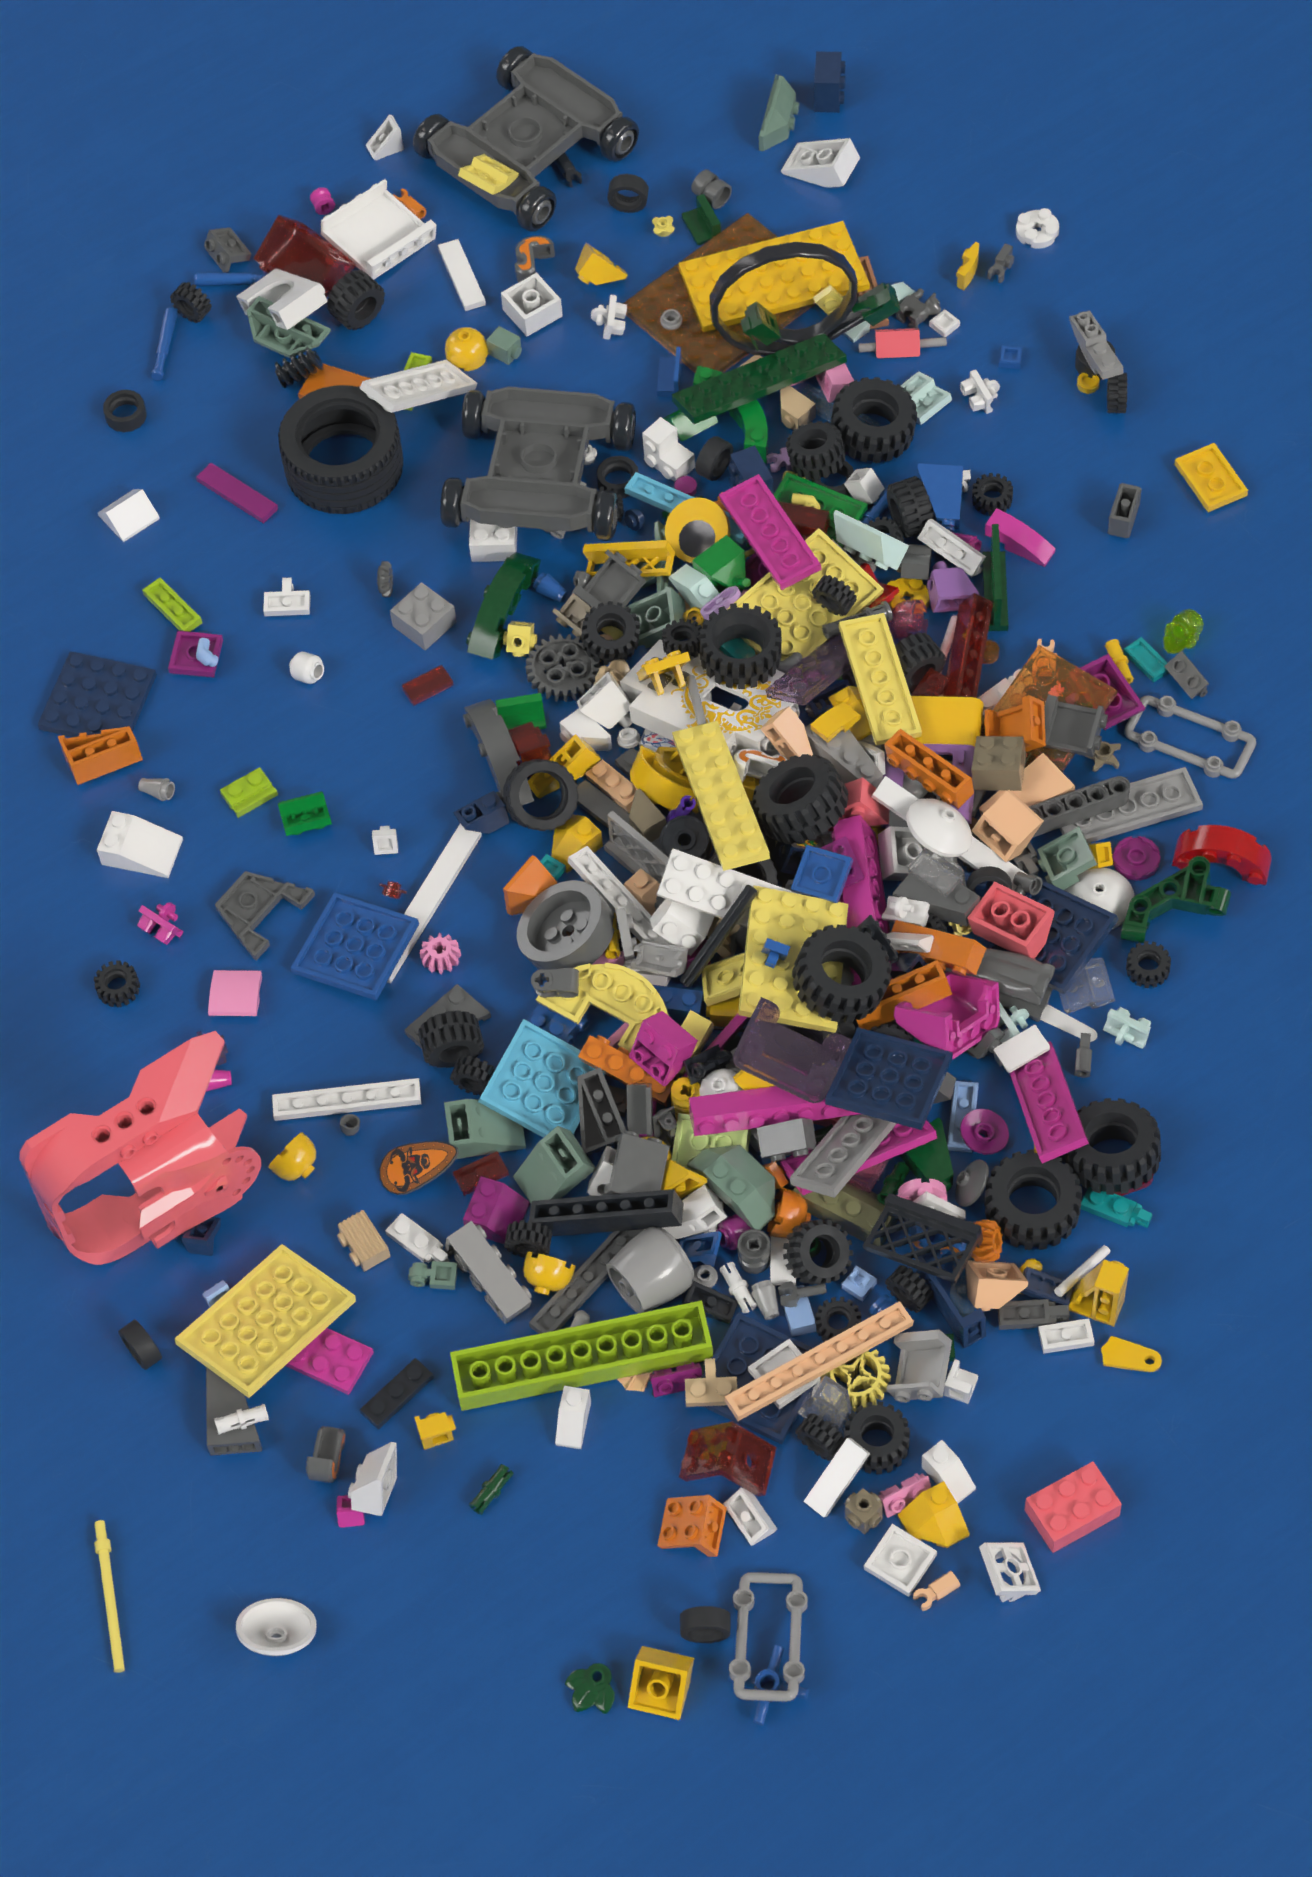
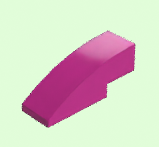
M997 508L985 524L986 536L991 538L992 524H999V540L1005 544V550L1045 567L1055 553L1056 548L1035 530Z

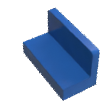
M676 347V357L660 356L657 396L672 397L671 394L680 391L681 347Z

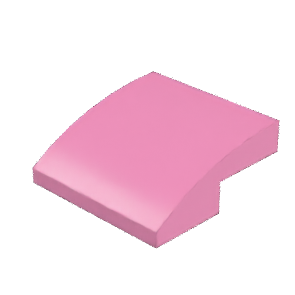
M214 970L209 996V1016H257L260 1003L259 991L262 982V972Z

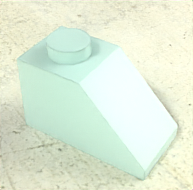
M687 564L668 577L691 608L697 607L701 610L705 604L720 594L707 576Z

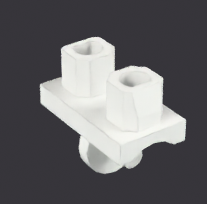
M610 295L609 305H607L606 309L603 305H599L598 308L591 311V318L598 326L604 323L603 339L609 340L611 334L623 335L625 329V321L617 320L615 317L624 319L627 305L616 302L617 296Z
M977 370L970 371V378L960 382L961 392L964 396L972 393L975 394V396L969 397V404L973 412L984 409L986 414L993 411L990 404L998 396L997 392L1000 388L998 381H989L988 378L982 380Z
M888 896L887 907L881 918L884 921L895 922V920L925 927L929 917L928 910L930 904L928 902L907 899L902 896Z

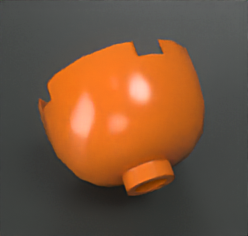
M784 1187L780 1188L775 1196V1199L779 1200L775 1205V1217L768 1223L767 1232L772 1237L786 1238L788 1233H794L792 1229L795 1226L810 1221L811 1214L807 1213L808 1205L799 1193Z

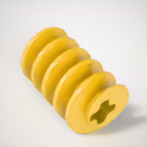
M688 1077L678 1078L671 1086V1107H675L676 1123L679 1113L689 1114V1098L700 1096V1084L696 1082L691 1085Z

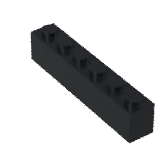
M674 1189L538 1200L531 1203L529 1221H533V1224L538 1222L541 1223V1226H547V1229L552 1231V1236L639 1230L649 1227L682 1226L684 1203Z

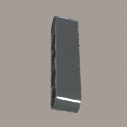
M1116 776L1029 806L1031 810L1044 820L1033 837L1126 805L1130 793L1129 780L1122 776Z

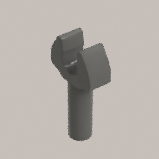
M789 1281L778 1287L781 1305L785 1307H796L800 1298L827 1293L825 1283L798 1288L792 1281Z

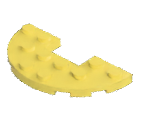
M589 963L574 967V969L579 970V994L577 997L544 998L538 995L535 999L539 1004L576 1024H579L590 1004L627 1023L629 1026L617 1045L630 1052L644 1019L661 1011L669 1016L663 999L647 979L634 970L612 963L594 965Z

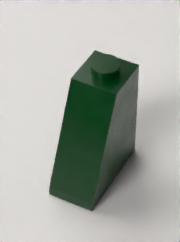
M938 1117L930 1122V1125L936 1130L937 1139L906 1151L899 1156L908 1165L917 1179H921V1183H930L929 1179H935L943 1183L946 1187V1192H948L953 1185L954 1173L942 1120Z

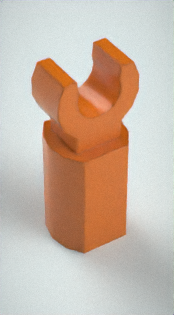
M401 189L402 197L393 195L419 219L425 217L426 208L413 197L408 196L407 190Z

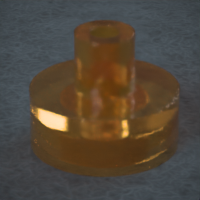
M992 640L981 641L976 648L977 659L984 664L996 662L999 658L998 644Z

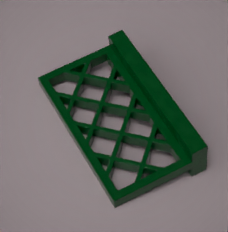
M992 524L991 550L982 552L986 556L982 563L985 631H1008L1005 551H1000L999 524Z

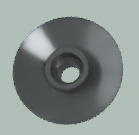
M975 1160L964 1171L959 1173L956 1180L955 1200L960 1206L967 1207L973 1204L983 1192L989 1175V1168L985 1161Z

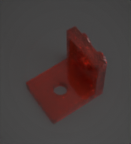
M733 1421L692 1429L687 1439V1447L681 1463L679 1478L691 1481L722 1475L756 1496H764L777 1447ZM747 1456L751 1459V1467L747 1464Z

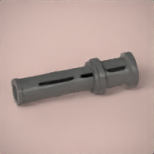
M882 601L880 605L872 608L865 607L858 614L823 625L824 636L826 639H830L840 635V621L884 613L886 620L890 621L892 620L891 608L887 601Z

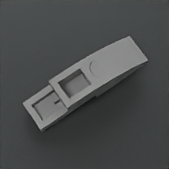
M1087 311L1069 316L1078 344L1094 374L1099 373L1102 379L1124 374L1123 365L1108 345L1106 334L1093 314Z

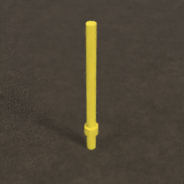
M99 1520L94 1523L97 1539L94 1542L95 1552L99 1555L114 1672L119 1673L125 1671L109 1556L111 1544L110 1540L107 1539L105 1521Z

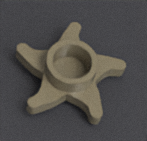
M1102 741L1100 749L1095 750L1094 757L1085 756L1094 759L1095 765L1092 770L1096 772L1104 764L1112 765L1115 769H1118L1119 762L1113 753L1120 750L1121 744H1109Z

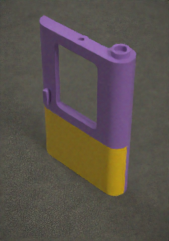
M911 696L922 730L921 737L915 739L938 755L953 756L952 765L972 778L971 769L976 737L981 736L983 701L973 697ZM885 750L886 774L883 775V778L886 776L903 788L905 772L898 767H892L888 763ZM974 794L959 809L954 807L963 815L968 824L972 822ZM889 824L881 825V827L887 829Z

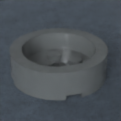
M577 880L560 882L541 892L523 912L517 927L518 946L521 952L538 970L574 968L589 963L592 965L604 953L611 942L615 930L612 927L613 918H615L614 912L610 905L590 884ZM567 931H568L569 933H570L571 931H574L571 936H567V933H566Z

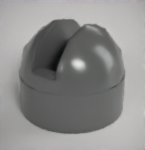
M576 571L573 584L575 587L579 584L584 589L593 577L586 572Z
M347 1114L341 1118L340 1129L342 1133L347 1136H353L359 1131L360 1119L356 1115Z

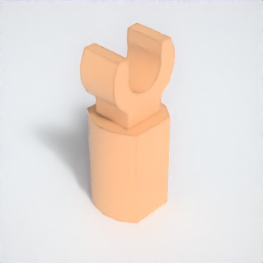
M949 1571L930 1583L927 1589L921 1588L916 1590L913 1594V1599L917 1600L919 1597H925L927 1601L921 1605V1610L927 1611L932 1606L934 1600L939 1601L959 1588V1580L952 1571Z

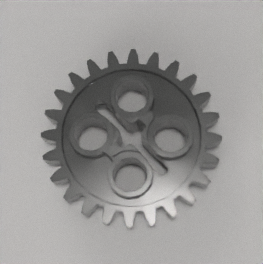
M561 634L558 635V639H554L550 635L549 642L541 639V646L535 644L534 651H529V658H526V674L528 682L532 684V689L538 688V693L541 694L546 692V699L554 695L555 701H558L560 696L563 697L565 702H567L568 696H572L574 700H576L577 693L583 696L585 689L589 690L592 684H594L595 676L600 668V662L594 661L595 656L590 658L587 655V650H584L583 642L580 643L579 636L571 640V634H568L566 639H563Z

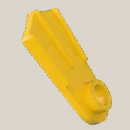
M1111 1336L1107 1343L1101 1347L1103 1366L1154 1372L1162 1364L1161 1355L1157 1351ZM1151 1359L1154 1363L1149 1365L1145 1361Z

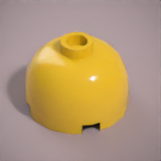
M462 327L449 335L445 344V357L454 366L464 368V371H472L478 369L486 362L488 355L485 337L478 330L471 327Z
M302 1132L284 1147L285 1149L280 1155L278 1154L268 1166L281 1179L293 1181L301 1176L306 1179L315 1169L312 1165L316 1159L315 1146Z
M527 1252L523 1272L527 1282L535 1286V1292L549 1295L550 1291L558 1292L569 1284L575 1271V1265L571 1264L570 1268L565 1267L566 1262L543 1254H538V1257L534 1258L531 1257L533 1252Z

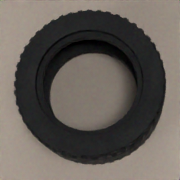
M335 385L320 388L296 401L284 415V419L279 427L280 432L278 433L283 468L291 491L304 504L330 514L360 512L375 506L385 499L398 484V480L403 472L402 467L404 463L394 412L391 413L384 410L382 405L370 399L359 387ZM336 435H358L373 443L372 448L366 455L349 464L327 465L317 462L309 456L311 451L320 442Z

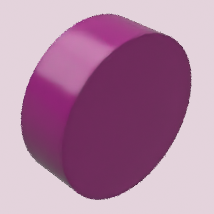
M682 476L675 481L674 486L676 490L692 497L696 494L697 483L694 478Z

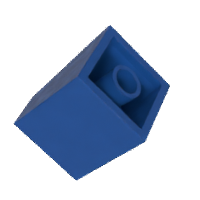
M918 463V478L929 495L934 512V520L950 532H954L955 529L959 530L963 466Z

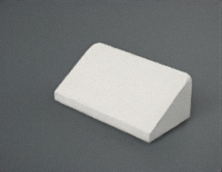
M891 932L887 934L886 938L890 939V945H892L894 950L928 953L931 951L934 936Z
M741 1487L723 1503L751 1546L777 1530V1527L749 1488Z

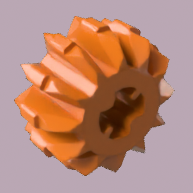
M982 1220L973 1222L981 1226L983 1241L979 1248L975 1247L971 1257L974 1258L975 1262H995V1260L999 1259L1002 1252L1003 1234L1000 1232L1001 1227L998 1226L996 1221Z

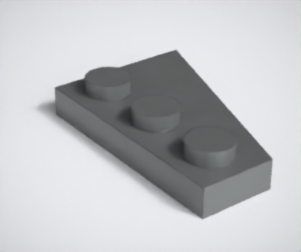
M456 984L404 1031L405 1035L421 1048L418 1030L427 1019L448 1011H467L470 1014H474L478 1021H485L491 1018V1013L462 987Z

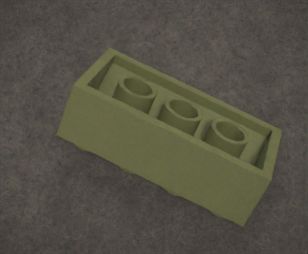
M850 1180L835 1198L816 1192L802 1195L796 1187L793 1189V1191L799 1193L805 1199L808 1205L807 1213L822 1220H831L832 1224L838 1223L841 1226L840 1230H846L848 1234L864 1242L886 1206L878 1201V1194ZM888 1216L885 1221L886 1228L896 1225L899 1219ZM886 1235L876 1238L873 1245L883 1246L887 1240Z

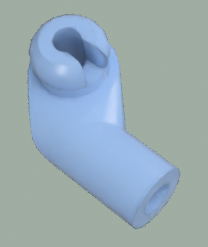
M200 638L196 652L197 660L205 666L215 667L218 663V656L213 655L209 651L210 640Z

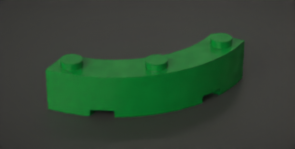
M697 366L693 386L722 374V372L708 367ZM756 399L728 412H730V416L743 430L745 436L744 449L755 445L766 464L768 428L764 411Z

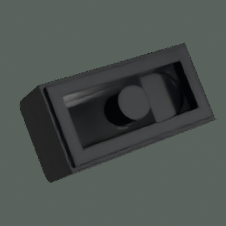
M693 1281L692 1285L687 1289L681 1303L682 1305L702 1301L706 1317L727 1324L731 1323L738 1305L737 1300L696 1281Z

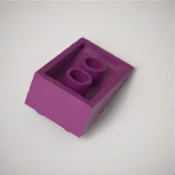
M1109 654L1068 673L1066 688L1070 694L1074 693L1079 696V700L1076 702L1079 706L1081 703H1091L1094 709H1097L1098 705L1104 707L1105 714L1108 715L1104 730L1145 710L1144 705Z

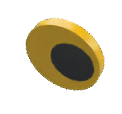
M691 498L678 504L670 513L665 525V539L668 540L675 551V556L693 564L692 560L725 535L730 537V522L725 511L715 502L705 498Z

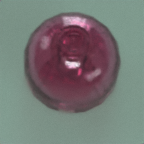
M921 599L904 600L893 608L892 620L887 621L893 637L900 642L912 634L927 633L928 619H924L923 612H927V608Z

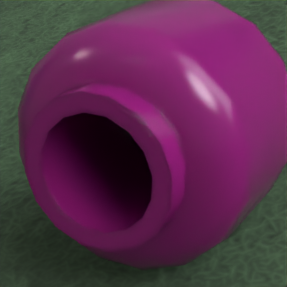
M737 1214L725 1218L718 1223L716 1230L722 1233L720 1246L728 1250L738 1249L737 1245L740 1235L752 1228Z

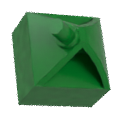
M727 535L692 560L693 568L707 576L719 593L732 586H737L741 592L751 584L750 579L746 578L745 550Z

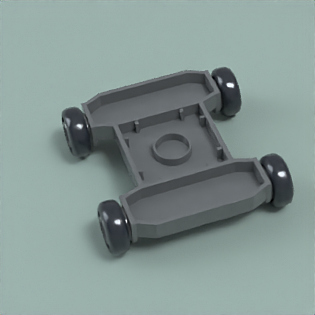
M517 46L510 49L503 56L496 72L498 84L511 91L507 96L469 127L456 124L441 114L430 115L418 126L413 138V148L418 155L425 159L434 158L437 166L497 208L514 211L518 224L523 229L533 232L538 231L549 222L554 214L557 202L554 192L544 186H540L535 176L582 137L597 141L602 155L612 162L621 161L635 147L639 138V128L635 121L629 117H623L613 98L552 57L537 55L524 46ZM485 154L519 174L508 187L492 195L459 177L460 168L471 165L474 157Z
M505 387L493 391L487 390L485 397L482 391H468L462 408V432L464 436L468 439H478L482 436L483 432L489 434L490 430H494L498 433L488 476L466 478L465 484L459 478H448L444 482L440 501L442 524L445 527L456 528L462 521L468 522L469 519H472L480 524L497 525L501 528H537L547 532L559 530L574 531L587 527L588 533L594 532L598 540H612L616 532L618 519V497L616 493L605 490L601 491L597 496L596 489L580 485L589 440L606 438L607 444L613 442L615 450L627 452L632 448L636 426L634 405L628 402H621L615 408V401L592 393Z

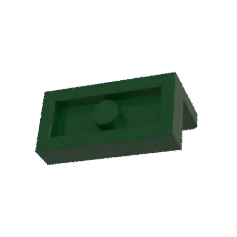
M705 195L696 196V208L682 213V219L696 244L702 245L721 238V223Z

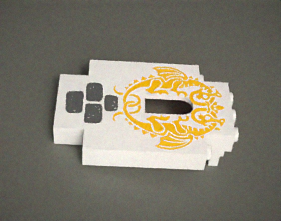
M660 639L620 681V687L628 696L630 702H632L629 705L631 722L674 741L672 732L698 726L686 680L687 676L694 675L706 722L718 721L731 756L735 753L736 749H756L769 755L776 748L760 728L776 712L788 706L797 713L798 717L800 714L798 698L788 695L789 685L786 673L776 670L773 677L768 675V681L764 684L760 680L757 681V687L751 688L750 684H745V689H738V684H733L732 688H728L725 681L721 684L716 683L715 675L711 678L707 676L706 669L703 670L701 666L700 653H698L696 658L691 656V661L681 667L686 686L683 688H679L673 671L659 675L664 693L658 696L651 678L639 682L637 672L646 661L657 657L661 661L663 657L667 656L666 652L664 653L663 642ZM716 686L746 699L749 704L743 710L734 711L709 701L705 697Z

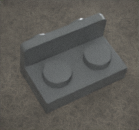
M230 227L208 231L204 248L224 273L229 272L231 263L250 260V251Z

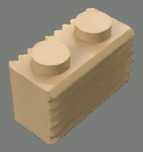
M364 1210L352 1215L347 1220H343V1222H339L338 1228L340 1233L337 1234V1237L344 1248L348 1246L351 1250L349 1256L356 1267L360 1265L365 1272L390 1257L387 1245Z

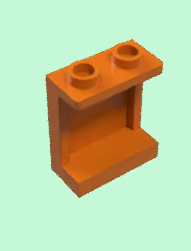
M1028 695L1022 697L1021 705L1000 712L990 709L985 710V736L1023 737L1026 752L1046 746L1044 701Z

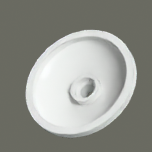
M927 798L919 799L909 807L906 814L909 830L916 840L928 850L945 857H959L965 854L971 847L972 833L969 824L963 815L951 805L937 799Z
M1104 867L1088 869L1078 875L1080 881L1065 889V891L1116 914L1118 922L1113 929L1123 924L1129 903L1135 896L1131 884L1123 875Z
M272 1598L255 1602L246 1607L236 1621V1634L240 1642L248 1649L266 1656H284L295 1653L307 1646L316 1633V1619L312 1611L297 1601L283 1598Z

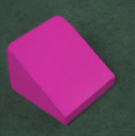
M348 1495L337 1496L339 1527L364 1525V1512L352 1510L351 1499L348 1498Z

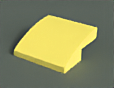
M483 154L474 157L471 165L460 168L458 176L494 195L508 187L518 177L519 173Z

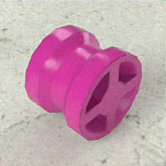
M318 188L311 193L310 201L314 205L317 214L326 215L334 210L335 202L331 198L328 189Z

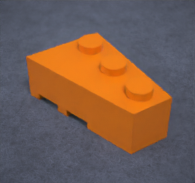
M130 726L101 730V734L87 735L84 732L79 733V737L65 738V735L57 736L77 785L143 760Z

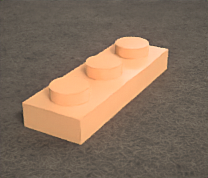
M602 759L585 773L587 779L627 812L631 810L634 795L638 789Z

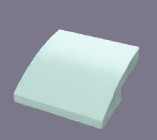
M919 371L901 385L904 388V392L907 391L916 404V422L920 425L952 401L951 393L935 386L933 378Z

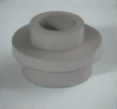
M668 309L664 311L660 318L661 325L668 330L677 329L682 324V316L677 310Z
M700 1265L694 1270L693 1281L709 1288L716 1284L718 1275L712 1266ZM702 1274L710 1275L706 1279L700 1277Z

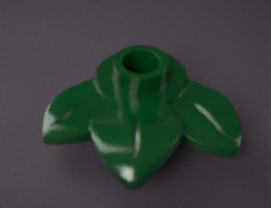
M595 1663L587 1670L577 1669L568 1676L565 1685L575 1690L572 1703L576 1712L587 1710L594 1704L604 1714L610 1711L615 1700V1692L610 1685L612 1674L606 1665ZM596 1672L602 1673V1679L599 1682H596L593 1678Z

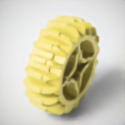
M877 1349L872 1352L868 1350L822 1375L821 1379L824 1380L822 1388L827 1390L826 1396L828 1398L834 1397V1405L842 1402L844 1410L850 1405L855 1412L857 1406L862 1405L863 1408H866V1403L872 1402L874 1406L877 1405L876 1399L883 1400V1392H887V1383L891 1381V1376L887 1374L890 1368L885 1364L884 1356L878 1357ZM865 1364L875 1372L877 1378L865 1371ZM835 1377L840 1378V1381L847 1384L846 1390L838 1385Z

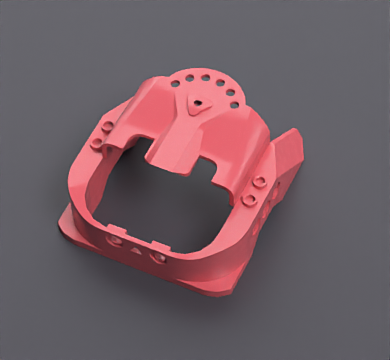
M216 1031L191 1038L141 1069L130 1096L101 1115L93 1116L70 1113L25 1141L20 1150V1162L47 1225L53 1235L61 1239L69 1252L75 1257L90 1264L102 1265L130 1254L150 1240L159 1249L185 1231L232 1207L242 1199V1194L250 1188L257 1178L261 1168V1158L258 1153L250 1147H236L247 1119V1114L238 1109L209 1128L198 1114L225 1044L223 1038ZM117 1163L131 1181L136 1192L130 1197L102 1194L85 1206L65 1214L58 1204L63 1196L73 1188L92 1180Z

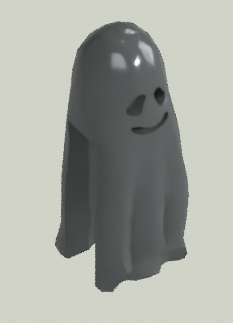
M986 948L977 974L966 973V975L999 982V1002L1006 1009H1010L1012 1006H1016L1018 1010L1026 1009L1029 1013V1018L1039 1022L1053 990L1048 987V984L1054 975L1055 966L1041 963L1023 954ZM946 968L944 973L952 972V969Z

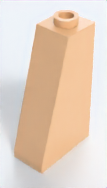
M1042 753L1024 769L1022 790L1012 792L1029 807L1070 793L1076 789L1075 785ZM999 790L979 807L981 816L1007 790Z

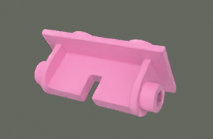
M916 1473L914 1476L901 1482L903 1488L899 1489L897 1485H894L880 1492L878 1497L882 1501L887 1518L901 1512L920 1493L931 1488L928 1475Z

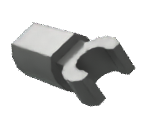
M1081 1033L1080 1048L1076 1051L1074 1075L1081 1078L1090 1077L1092 1059L1090 1033Z

